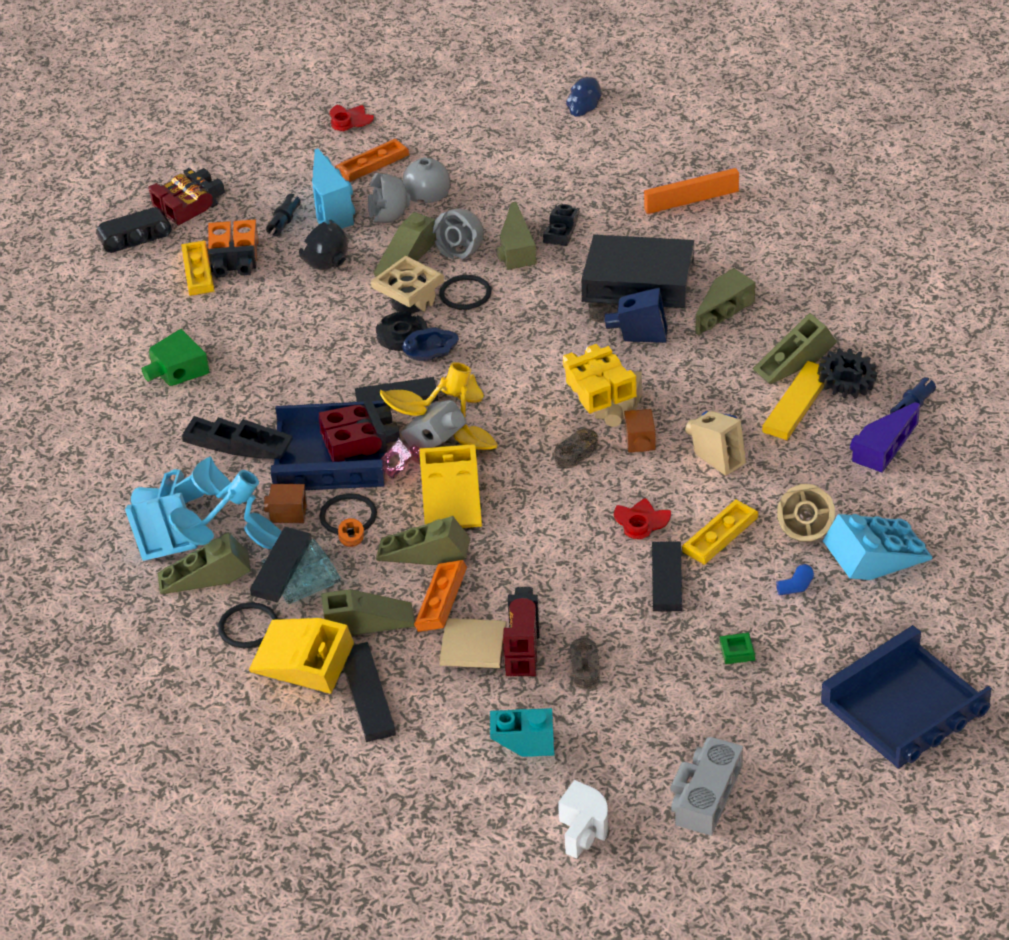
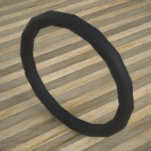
M459 275L443 283L439 290V297L444 304L451 308L469 310L486 303L491 296L492 288L486 280L479 276ZM461 280L477 281L486 288L485 296L471 304L453 303L446 299L444 292L450 284Z
M346 493L337 495L329 499L321 507L319 514L321 525L327 531L337 535L338 529L326 522L325 514L326 510L338 501L357 499L365 502L370 507L372 513L370 519L363 525L364 531L370 528L377 516L375 504L368 497L360 494ZM353 529L347 530L348 535L355 534Z
M255 602L241 603L231 607L221 616L218 622V633L224 642L233 647H257L261 645L264 637L250 642L234 641L229 638L224 632V624L227 618L237 611L249 608L265 611L272 620H277L278 617L273 609L264 604Z

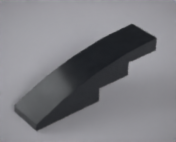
M193 416L182 434L183 442L237 456L266 459H282L293 440L291 435L242 419L240 424H236L219 417L214 423Z

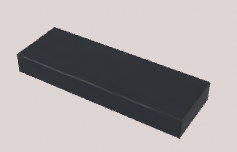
M434 377L355 388V396L357 402L384 401L380 395V390H407L426 400L436 389ZM438 394L432 402L438 401Z
M284 526L250 588L251 596L278 603L312 541L311 533Z
M681 541L652 542L653 611H682Z

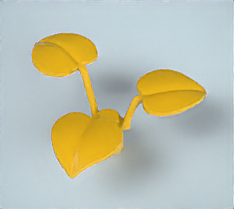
M459 362L450 364L447 377L441 378L439 385L426 400L407 390H380L382 399L391 408L411 416L426 414V407L431 404L440 391L447 395L458 397L461 400V413L464 417L466 415V402H481L484 397L474 374L470 375L471 368ZM465 424L453 435L460 444H475L476 449L479 450L498 448L495 439L487 431L477 426L468 427Z

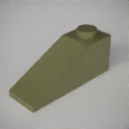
M511 202L500 234V246L497 247L498 259L500 262L504 261L507 270L537 264L536 245L517 202Z
M413 212L399 226L377 265L374 276L380 275L404 256L418 261L435 244L436 232L433 233L435 219Z
M809 313L752 369L771 385L801 370L807 361L813 363L819 361L837 341L827 326Z

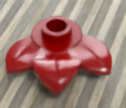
M337 104L329 112L332 118L331 127L338 131H346L352 127H363L374 120V115L365 114L363 105L346 110L343 106Z
M644 498L631 509L617 505L614 510V519L624 527V533L628 537L643 539L648 537L653 530L662 529L669 523L671 510L655 511L651 503Z

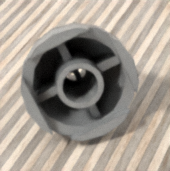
M420 158L409 164L403 173L402 182L406 187L407 193L410 194V200L417 202V199L424 200L425 203L439 201L448 195V190L451 188L449 172L441 162L435 159Z
M376 173L370 183V187H374L373 195L368 194V213L370 218L375 215L373 222L381 223L397 220L404 213L405 208L409 207L410 194L407 193L402 180L396 176L384 173Z
M459 208L441 213L433 226V233L436 232L437 237L435 241L436 247L444 256L454 259V256L461 259L471 256L480 248L484 238V229L481 221L475 214L466 209ZM462 245L466 248L465 251L456 252L455 247Z

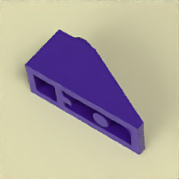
M914 402L866 425L860 434H856L851 441L850 450L853 451L852 462L883 473L918 425L920 404Z

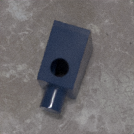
M660 288L621 297L619 299L618 312L605 314L606 329L621 328L625 342L667 343L668 323Z

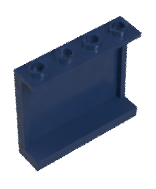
M372 401L375 408L384 406V401ZM364 402L275 406L277 431L293 436V440L282 459H274V465H271L272 484H305V490L384 487L385 453L379 454L377 451L372 455L360 454L345 458L343 462H332L320 433L319 412L354 405L364 406Z
M914 625L822 682L821 703L898 769L908 762H915L921 753L930 747L935 748L939 746L945 737L953 732H960L969 721L975 717L980 718L984 716L990 708L992 688L987 686L980 692L976 691L920 645L921 631Z

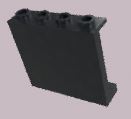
M593 234L581 279L582 302L619 304V299L623 296L660 288L664 307L685 308L686 288L691 263L694 264V240Z

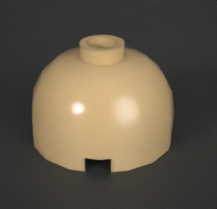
M800 484L790 488L782 496L777 508V519L781 529L788 537L799 542H813L827 534L835 520V506L831 497L818 486Z

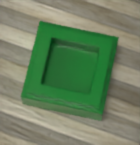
M749 632L720 636L719 643L725 665L755 661V651Z

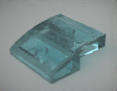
M313 538L282 594L288 605L340 582L341 577ZM266 559L261 560L262 565L264 564Z

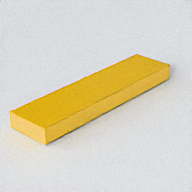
M810 361L806 362L762 425L763 433L784 440L789 439L824 388V383L818 381L819 375L817 371L819 364Z

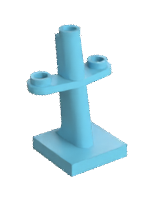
M173 469L168 473H164L160 489L145 487L134 489L131 495V504L125 508L143 561L198 547V545L184 540L175 531L174 527L171 526L169 521V515L174 509H187L185 503L204 495L193 484L191 475L184 479V474L181 470ZM171 475H176L174 481L171 480Z

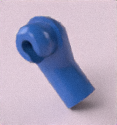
M807 564L799 565L791 579L776 581L778 595L804 592L814 578L813 568Z

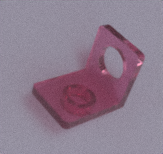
M398 439L380 459L383 460L384 471L393 479L411 459L420 465V448L415 444L410 447ZM399 454V463L395 467L390 468L389 461L391 457Z

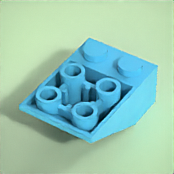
M315 149L312 186L317 222L319 224L325 222L328 225L330 224L329 220L332 219L341 229L354 225L353 215H355V208L351 202L353 189L350 182L344 180L340 170L333 167L328 156H324L319 149Z
M838 514L823 539L827 548L851 579L872 580L932 560L933 558L925 548L924 542L912 531L911 525L900 518L886 519L879 516L866 517L857 514Z

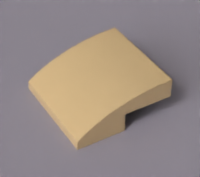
M448 618L442 640L440 666L500 668L503 658V631L506 628V621Z

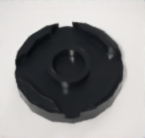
M404 311L389 314L381 319L382 323L376 326L377 341L381 346L389 350L403 351L402 345L405 339L412 332L427 329V322L419 315L417 317L411 316V312Z

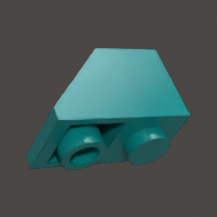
M552 708L490 711V739L521 757L554 756Z

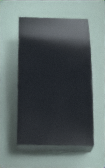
M568 204L556 205L550 213L549 225L543 233V243L567 246L575 229L580 208H573Z

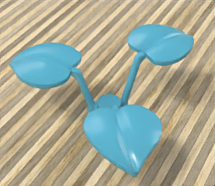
M211 456L198 463L191 474L193 484L202 493L210 496L215 495L223 500L202 521L197 514L189 509H174L169 515V521L175 531L189 543L195 545L209 544L214 534L206 525L229 500L235 504H242V502L247 501L244 520L247 522L244 527L246 533L261 547L272 549L282 531L264 516L257 513L250 514L252 502L256 498L252 493L259 485L258 478L247 470H240L231 483L216 467Z

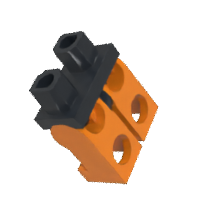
M256 219L234 221L233 234L230 221L208 223V255L211 272H214L216 278L225 277L228 271L237 270L241 276L251 275L252 269L257 268V244L259 237ZM244 227H248L251 229L249 232L241 233L238 231L239 229ZM218 229L226 230L221 235L214 234V231Z

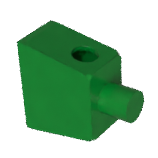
M182 329L177 330L150 347L149 356L151 363L141 368L146 381L149 382L161 377L169 386H174L210 373L207 354Z

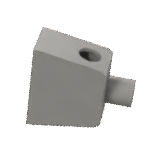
M453 400L432 403L426 408V414L417 416L400 431L413 453H419L420 448H432L444 443L466 424L464 415ZM427 429L431 433L424 435L423 430Z

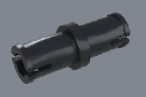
M288 194L282 205L275 209L274 217L266 226V231L269 234L276 228L272 236L278 237L285 225L292 221L293 213L301 203L298 196L291 202L295 194Z

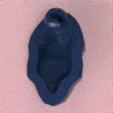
M583 77L571 87V93L566 101L571 115L579 117L596 108L602 94L599 82L593 77Z
M436 327L412 332L405 339L402 348L408 358L417 361H429L435 357L448 355L450 350L457 345L459 337L455 332L449 330H441Z

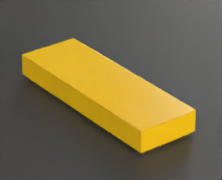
M206 241L181 244L189 296L214 292Z
M735 499L682 545V552L705 565L758 519V511Z

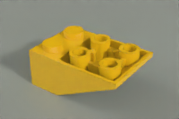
M475 444L420 448L425 524L454 516L462 528L482 527Z
M322 618L272 620L249 668V672L332 694L354 641L347 625Z

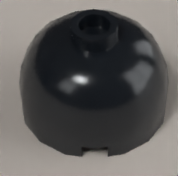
M332 219L329 220L330 224L328 225L322 222L315 227L304 240L307 244L305 249L303 250L300 247L299 257L317 270H327L334 266L339 267L347 258L345 254L348 250V238L341 227Z

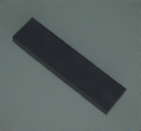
M364 642L353 645L343 668L365 741L370 742L395 736V726L369 644Z

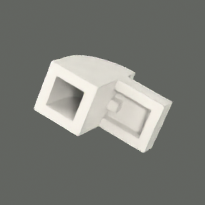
M574 780L558 804L559 821L570 826L565 833L566 854L578 858L583 849L587 850L591 847L595 837L603 841L606 839L608 834V807L605 798L599 791Z

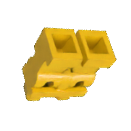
M594 344L588 346L585 354L579 357L573 352L563 356L566 383L579 395V401L589 414L610 407L611 401L614 404H618L637 397L636 375L631 370L627 371L622 366L619 358L612 354V349L609 346L601 348Z

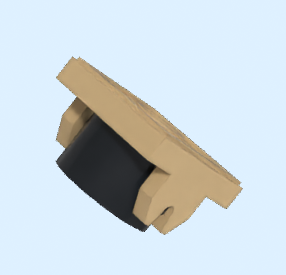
M404 256L371 280V286L373 289L390 297L391 306L396 311L415 313L421 310L426 311L427 305H433L435 288L444 282V274L408 256Z

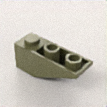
M735 268L716 278L696 313L695 334L700 335L712 329L718 323L731 318L738 311L752 305L755 302L756 282Z
M450 516L381 538L376 560L438 565L464 560L467 557L471 538L454 516Z
M228 532L158 572L160 594L229 584L251 572L248 550Z
M352 589L321 593L324 619L347 625L351 636L415 627L412 602Z

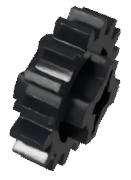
M838 348L836 354L829 351L827 357L822 356L817 374L819 375L818 381L824 383L825 390L831 388L833 389V395L839 392L842 393L843 398H846L848 394H851L855 399L858 393L865 396L868 390H873L878 372L875 371L876 364H870V357H861L862 352L859 351L857 354H853L850 348L847 352H843Z

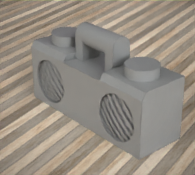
M708 737L703 748H696L693 764L688 762L681 763L670 786L671 791L676 793L671 807V811L675 812L676 826L710 836L713 835L743 766L742 745ZM689 776L692 777L691 782L686 783Z

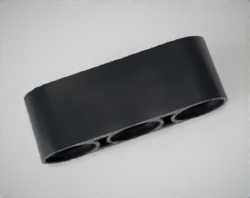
M153 207L105 221L97 227L96 234L104 250L113 253L167 237L172 230V226L163 210Z

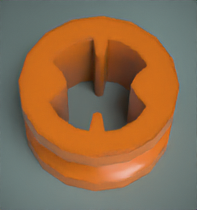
M354 518L342 521L338 527L339 541L347 547L359 545L364 538L362 523ZM353 528L355 537H349L347 529Z

